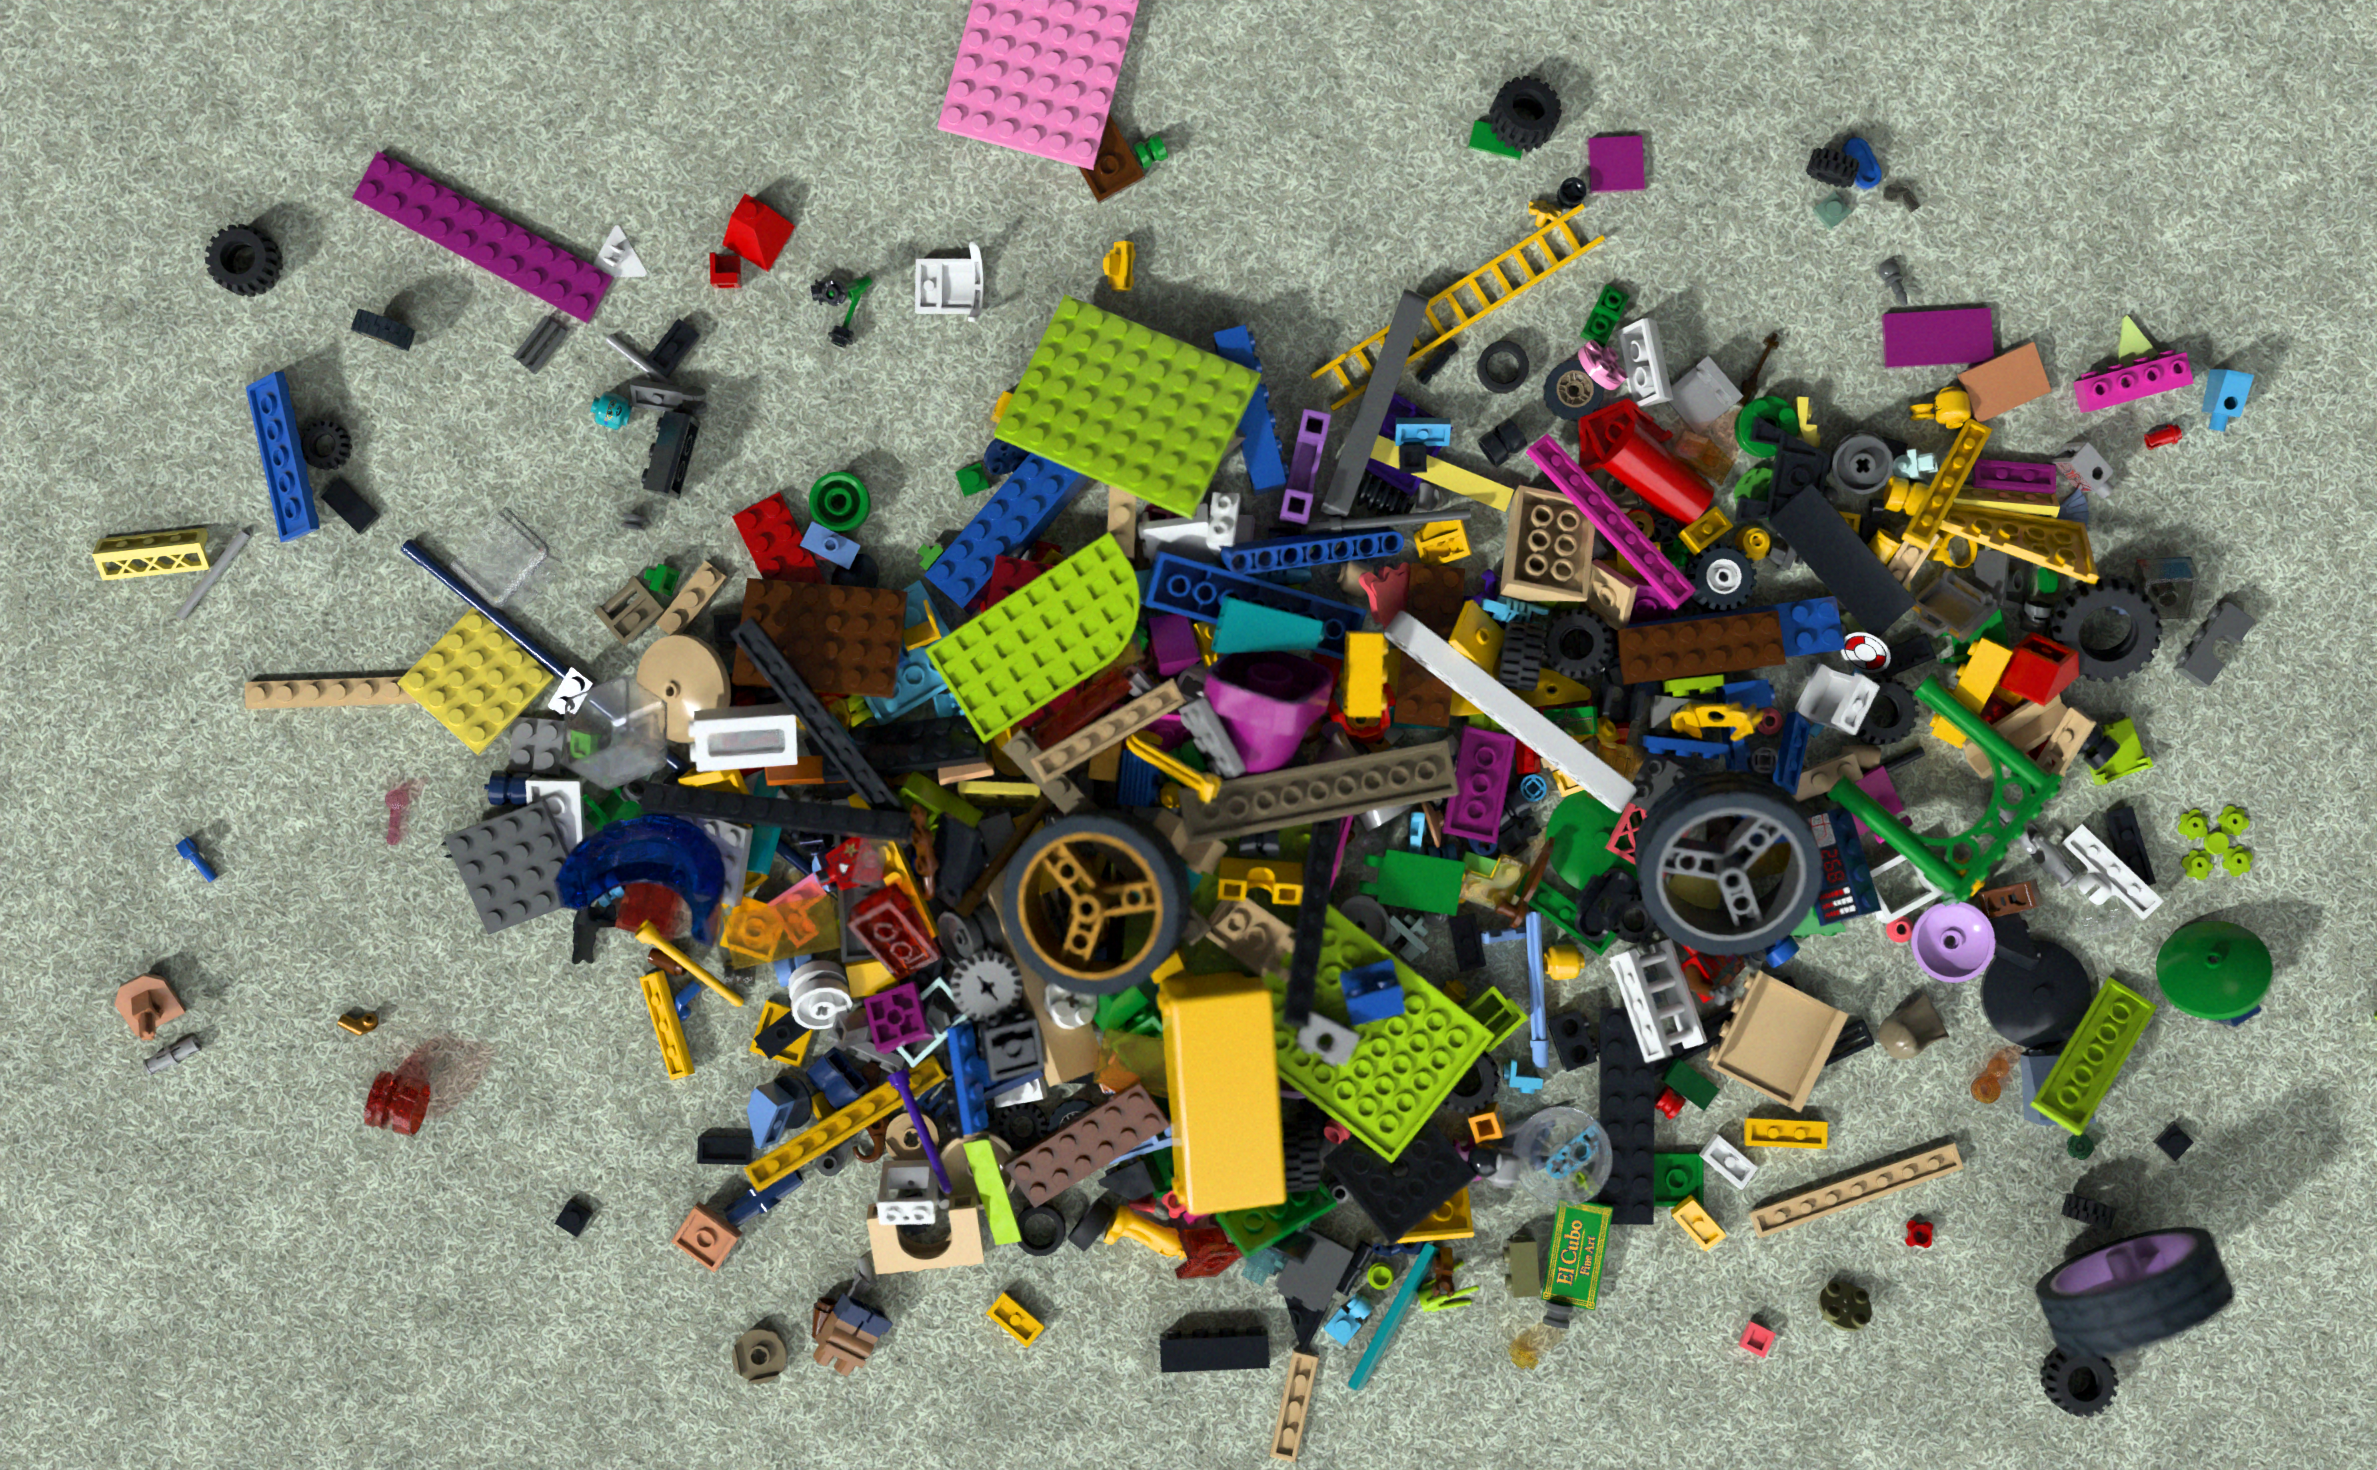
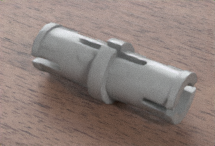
M192 1035L178 1044H170L164 1047V1051L143 1060V1065L148 1074L154 1075L170 1065L176 1066L180 1064L182 1059L201 1051L202 1047L197 1037Z

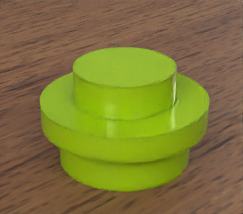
M1376 1262L1368 1269L1367 1279L1372 1287L1383 1290L1390 1287L1393 1283L1394 1271L1389 1264Z

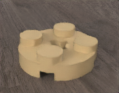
M909 1112L901 1113L895 1117L886 1131L885 1143L890 1156L895 1161L929 1160L920 1137L917 1138L919 1142L917 1145L906 1143L908 1139L907 1132L917 1133ZM921 1113L937 1149L940 1142L939 1129L931 1117Z

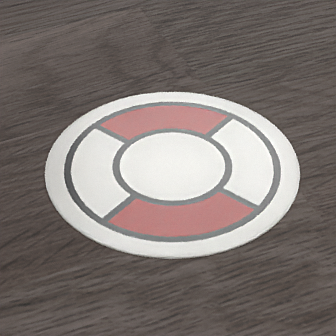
M1855 632L1843 639L1845 649L1841 650L1844 659L1855 668L1867 673H1877L1888 667L1891 659L1890 652L1887 646L1877 637L1868 633Z

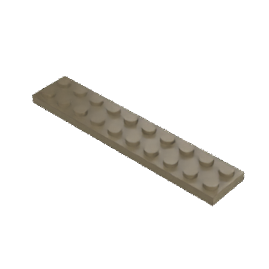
M1447 740L1223 781L1220 783L1216 799L1211 797L1210 803L1198 799V791L1193 788L1178 790L1188 845L1446 798L1459 794Z

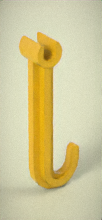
M1138 730L1127 736L1126 744L1135 755L1197 790V797L1201 801L1210 803L1211 797L1216 799L1221 783L1220 777L1211 773L1202 775L1160 749L1143 741L1147 740L1161 745L1163 738L1157 734L1146 730Z

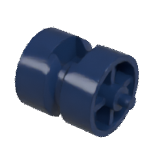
M493 770L490 775L489 784L484 786V789L488 790L490 804L506 805L512 801L516 806H526V780L534 775L533 772L519 771L512 776L506 770Z

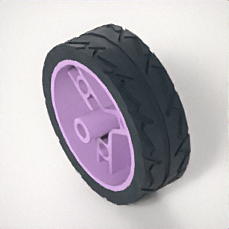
M2188 1226L2146 1231L2105 1243L2062 1262L2046 1273L2035 1286L2036 1296L2039 1299L2040 1306L2048 1321L2058 1349L2074 1356L2118 1354L2167 1341L2212 1320L2234 1301L2236 1295L2211 1232L2203 1228Z

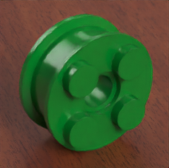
M1774 396L1760 397L1748 403L1740 410L1734 423V434L1739 446L1746 453L1758 458L1775 456L1776 446L1749 441L1753 417H1760L1795 438L1797 437L1799 427L1797 415L1791 405L1783 399Z
M831 472L819 478L813 485L809 494V508L812 516L821 526L835 533H848L858 529L868 518L871 509V498L867 488L855 476L846 472ZM838 496H845L847 500L845 507L842 509H835L833 506L834 499Z

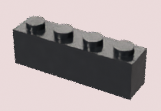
M1252 1326L1247 1327L1246 1331L1236 1332L1235 1328L1231 1327L1220 1328L1219 1333H1208V1329H1194L1192 1334H1181V1330L1165 1331V1335H1160L1161 1373L1270 1368L1268 1330L1263 1331L1262 1327Z

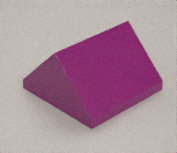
M1171 614L1148 619L1147 640H1149V648L1159 683L1164 684L1202 659L1190 617Z

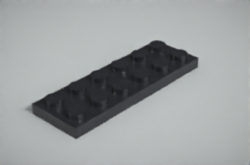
M966 715L846 729L882 776L986 763L985 743H983ZM822 749V777L824 782L847 780Z

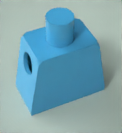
M2228 369L2209 370L2202 412L2212 414L2208 429L2225 432L2229 417L2240 418L2254 377L2253 374Z

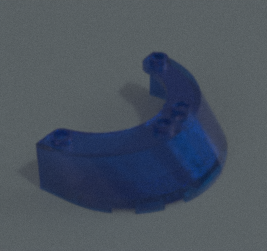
M641 814V818L626 821L621 818L602 826V830L590 838L585 836L572 849L554 879L560 907L574 911L586 910L602 895L623 885L653 883L665 886L680 895L688 905L691 912L690 933L694 942L714 947L717 940L726 886L724 859L717 844L705 835L704 830L686 820L661 814Z

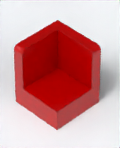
M710 252V284L715 289L742 288L741 258L739 256H718L716 252Z

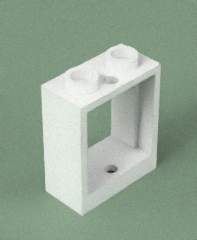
M1898 852L1869 868L1871 877L1873 878L1905 861L1906 858ZM1910 862L1926 893L1889 912L1875 886L1882 911L1872 913L1877 921L1881 920L1882 923H1890L1942 895L1944 892L1929 883L1924 877V873Z
M930 1160L883 1161L877 1201L879 1225L935 1223L939 1184ZM927 1188L926 1197L888 1198L889 1189Z

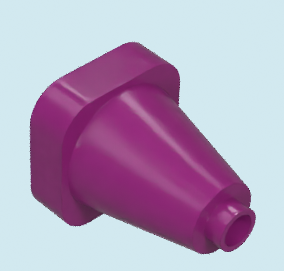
M1280 650L1225 653L1208 667L1203 697L1206 698L1213 712L1218 713L1219 723L1246 770L1238 775L1223 779L1224 781L1288 770L1307 727L1328 708L1334 678L1330 669L1319 663Z

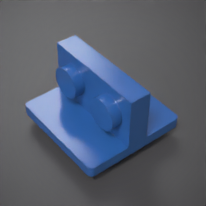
M1391 959L1339 973L1353 1026L1405 1012L1402 988L1397 980L1394 964Z

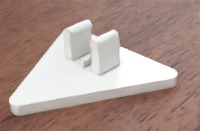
M618 225L614 226L592 266L612 277L646 276L647 271L622 229Z

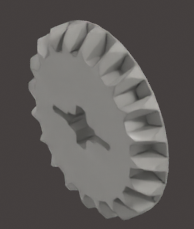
M981 951L966 957L955 969L951 980V993L956 1006L967 1017H971L976 1021H985V1018L991 1015H1000L1001 1017L1009 1015L1010 1011L1017 1007V1003L1022 995L1023 983L1018 967L1009 957L995 951ZM978 975L983 981L994 983L992 989L996 997L988 993V991H980L983 987Z

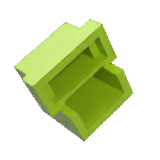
M1490 983L1484 986L1461 1007L1494 1033L1495 1036L1484 1048L1487 1054L1528 1019L1527 1015L1511 997L1505 999L1494 985Z

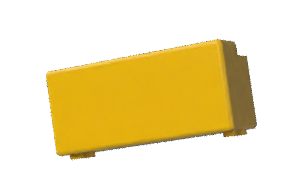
M1241 971L1162 980L1160 982V992H1157L1159 1009L1162 1010L1175 1178H1172L1174 1195L1177 1194L1178 1203H1184L1188 1212L1194 1215L1285 1202L1286 1185L1272 992L1260 977L1246 978Z

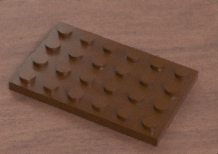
M747 578L740 625L754 615L815 692L895 699L909 594L907 591ZM737 643L732 683L742 686L773 688Z

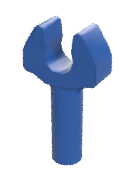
M187 836L175 845L180 855L184 859H190L209 883L218 877L199 854V847L190 837Z

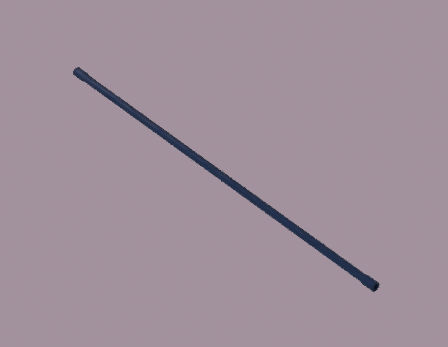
M408 539L400 549L401 552L417 565L426 569L564 680L570 670L568 666L432 558L415 541ZM593 687L587 697L589 702L681 776L693 768ZM779 837L775 851L805 876L811 872L813 873L812 863ZM825 890L826 893L838 901V890ZM908 958V959L911 960V961L914 963L916 958ZM942 969L940 976L951 988V981H948L945 976L947 972Z

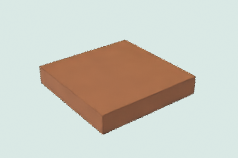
M698 1201L671 1242L715 1273L743 1232Z

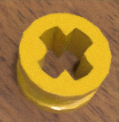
M1934 404L1909 406V410L1912 411L1910 421L1934 419L1935 414L1931 413Z

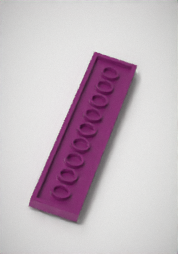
M379 151L375 154L352 196L356 201L586 324L590 323L614 278Z

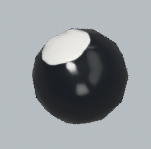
M1481 1143L1475 1145L1469 1151L1468 1164L1477 1176L1487 1178L1495 1175L1500 1170L1502 1156L1494 1145Z

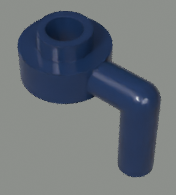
M1417 1241L1414 1247H1412L1411 1242L1395 1243L1393 1246L1375 1243L1372 1249L1374 1253L1386 1257H1391L1400 1252L1416 1256L1421 1253L1426 1241Z

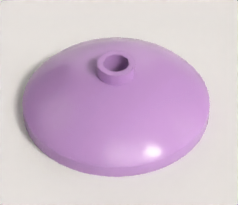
M1941 902L1928 908L1918 918L1912 930L1911 947L1917 963L1927 974L1944 982L1957 983L1976 977L1988 966L1995 950V935L1987 917L1974 906L1964 902H1960L1957 905L1954 903L1944 906ZM1949 935L1954 937L1952 945L1945 943V939Z

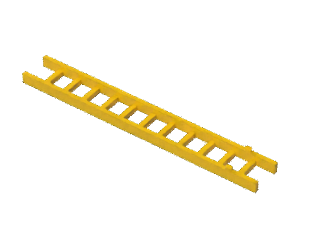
M1580 204L1556 221H1553L1431 298L1426 307L1425 315L1440 338L1423 348L1415 336L1412 345L1416 353L1407 358L1404 367L1603 243L1605 238L1601 235L1581 248L1578 244V238L1572 229L1566 225V221L1585 209L1584 205ZM1557 227L1574 251L1573 254L1558 262L1542 237ZM1536 241L1552 266L1538 276H1535L1520 250ZM1512 255L1529 280L1514 291L1497 266ZM1488 270L1492 271L1506 293L1505 297L1492 305L1475 281L1477 277ZM1466 284L1470 286L1484 310L1470 319L1467 318L1452 293ZM1446 298L1462 323L1447 333L1430 308ZM1391 324L1310 375L1314 381L1333 369L1348 392V396L1330 406L1332 412L1365 393L1369 384L1368 382L1355 391L1339 364L1356 355L1371 379L1374 369L1362 350L1377 340L1383 347L1385 342L1384 336L1388 334Z

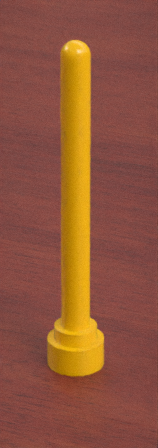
M645 920L637 929L634 937L639 941L654 944L736 1007L743 1005L744 999L660 936L657 926L650 920Z

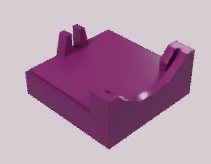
M911 982L864 999L876 1051L888 1054L905 1044L935 1037L933 1027L927 1023L917 983Z

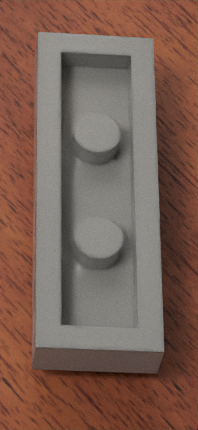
M832 1027L827 1034V1041L830 1042V1047H835L841 1052L849 1050L856 1053L855 1057L863 1062L869 1063L870 1060L880 1064L879 1067L889 1073L901 1071L906 1063L904 1057L893 1053H880L876 1051L875 1044L867 1041L864 1044L860 1043L842 1048Z

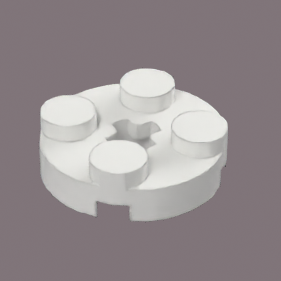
M1049 983L1044 991L1043 1004L1046 1012L1049 1011L1050 1015L1054 1018L1051 1020L1056 1025L1065 1029H1074L1092 1020L1097 1008L1096 995H1079L1061 990ZM1070 995L1075 999V1004L1072 1008L1069 1007V1002L1065 1001V998Z

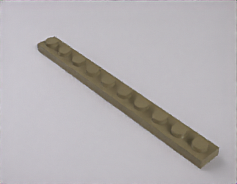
M1023 728L1002 747L1005 753L1065 815L1088 808H1099L1065 772L1049 782L1043 783L1031 759L1044 752V750ZM1089 839L1128 881L1149 878L1142 866L1125 850L1115 844L1102 840ZM1189 904L1191 911L1183 938L1193 946L1212 928V925L1192 904Z

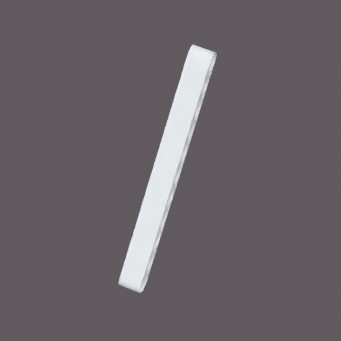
M1399 611L1384 630L1383 634L1397 647L1613 811L1621 813L1637 792V789L1629 781L1408 613Z

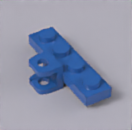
M963 1020L946 1028L963 1133L964 1135H973L989 1126L983 1087H990L1000 1080L993 1082L990 1080L986 1058L977 1055L972 1021Z

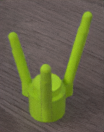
M1461 1260L1454 1265V1272L1464 1265V1261ZM1434 1278L1430 1282L1422 1284L1423 1290L1417 1292L1424 1313L1428 1311L1433 1313L1442 1309L1472 1304L1470 1299L1446 1303L1444 1301L1477 1291L1479 1286L1474 1285L1454 1291L1451 1298H1447V1294L1441 1295L1440 1292L1436 1297L1432 1294V1287L1436 1281V1278Z

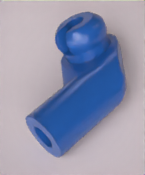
M693 980L675 998V1009L681 1021L686 1020L691 1015V1009L687 1007V1004L701 991L699 985Z

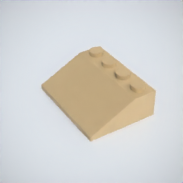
M1519 485L1511 498L1500 596L1525 601L1587 600L1595 525L1565 494Z

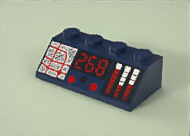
M1842 807L1808 816L1807 818L1819 846L1822 861L1821 888L1814 903L1820 927L1882 911L1852 813L1847 808Z

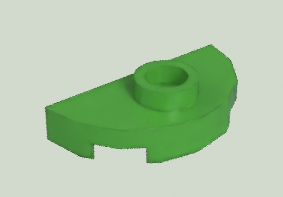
M1753 468L1740 477L1734 489L1736 506L1738 497L1755 500L1769 488L1772 469Z

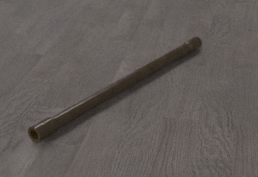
M1123 687L1113 703L1127 705L1134 701V697ZM1112 705L1109 707V709L1106 711L1102 718L1111 714ZM1045 793L979 879L968 889L954 909L962 916L969 917L982 900L984 893L1054 802Z

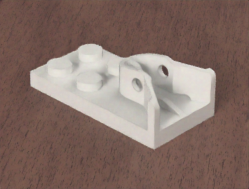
M534 774L526 780L527 805L545 798L583 885L586 886L588 878L584 801L581 797L583 796V784L588 780V776L582 775L578 779H545Z

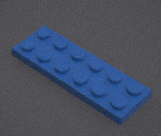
M273 372L245 388L279 538L282 543L296 540L320 529L319 517L313 501V490L307 475V464L302 453L301 438L295 422V411L290 400L289 385L284 372Z

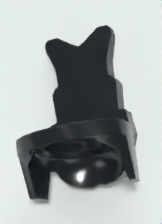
M609 904L604 914L598 908L583 905V907L577 910L573 921V964H579L582 960L588 964L593 963V945L595 944L596 932L599 930V927L612 928L619 926L615 905Z

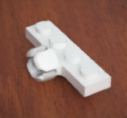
M2083 824L2062 842L2088 868L2087 874L2078 881L2079 890L2086 894L2095 884L2100 887L2088 898L2094 904L2101 905L2111 896L2116 895L2144 920L2164 902Z

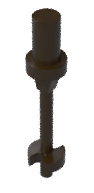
M1773 333L1771 338L1765 337L1763 344L1767 345L1753 374L1747 380H1743L1741 384L1743 388L1740 393L1744 397L1735 403L1738 406L1745 407L1752 392H1756L1758 388L1756 385L1758 374L1771 349L1777 350L1780 345L1776 341L1777 333Z

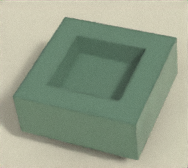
M1835 192L1830 194L1812 210L1829 231L1852 212Z

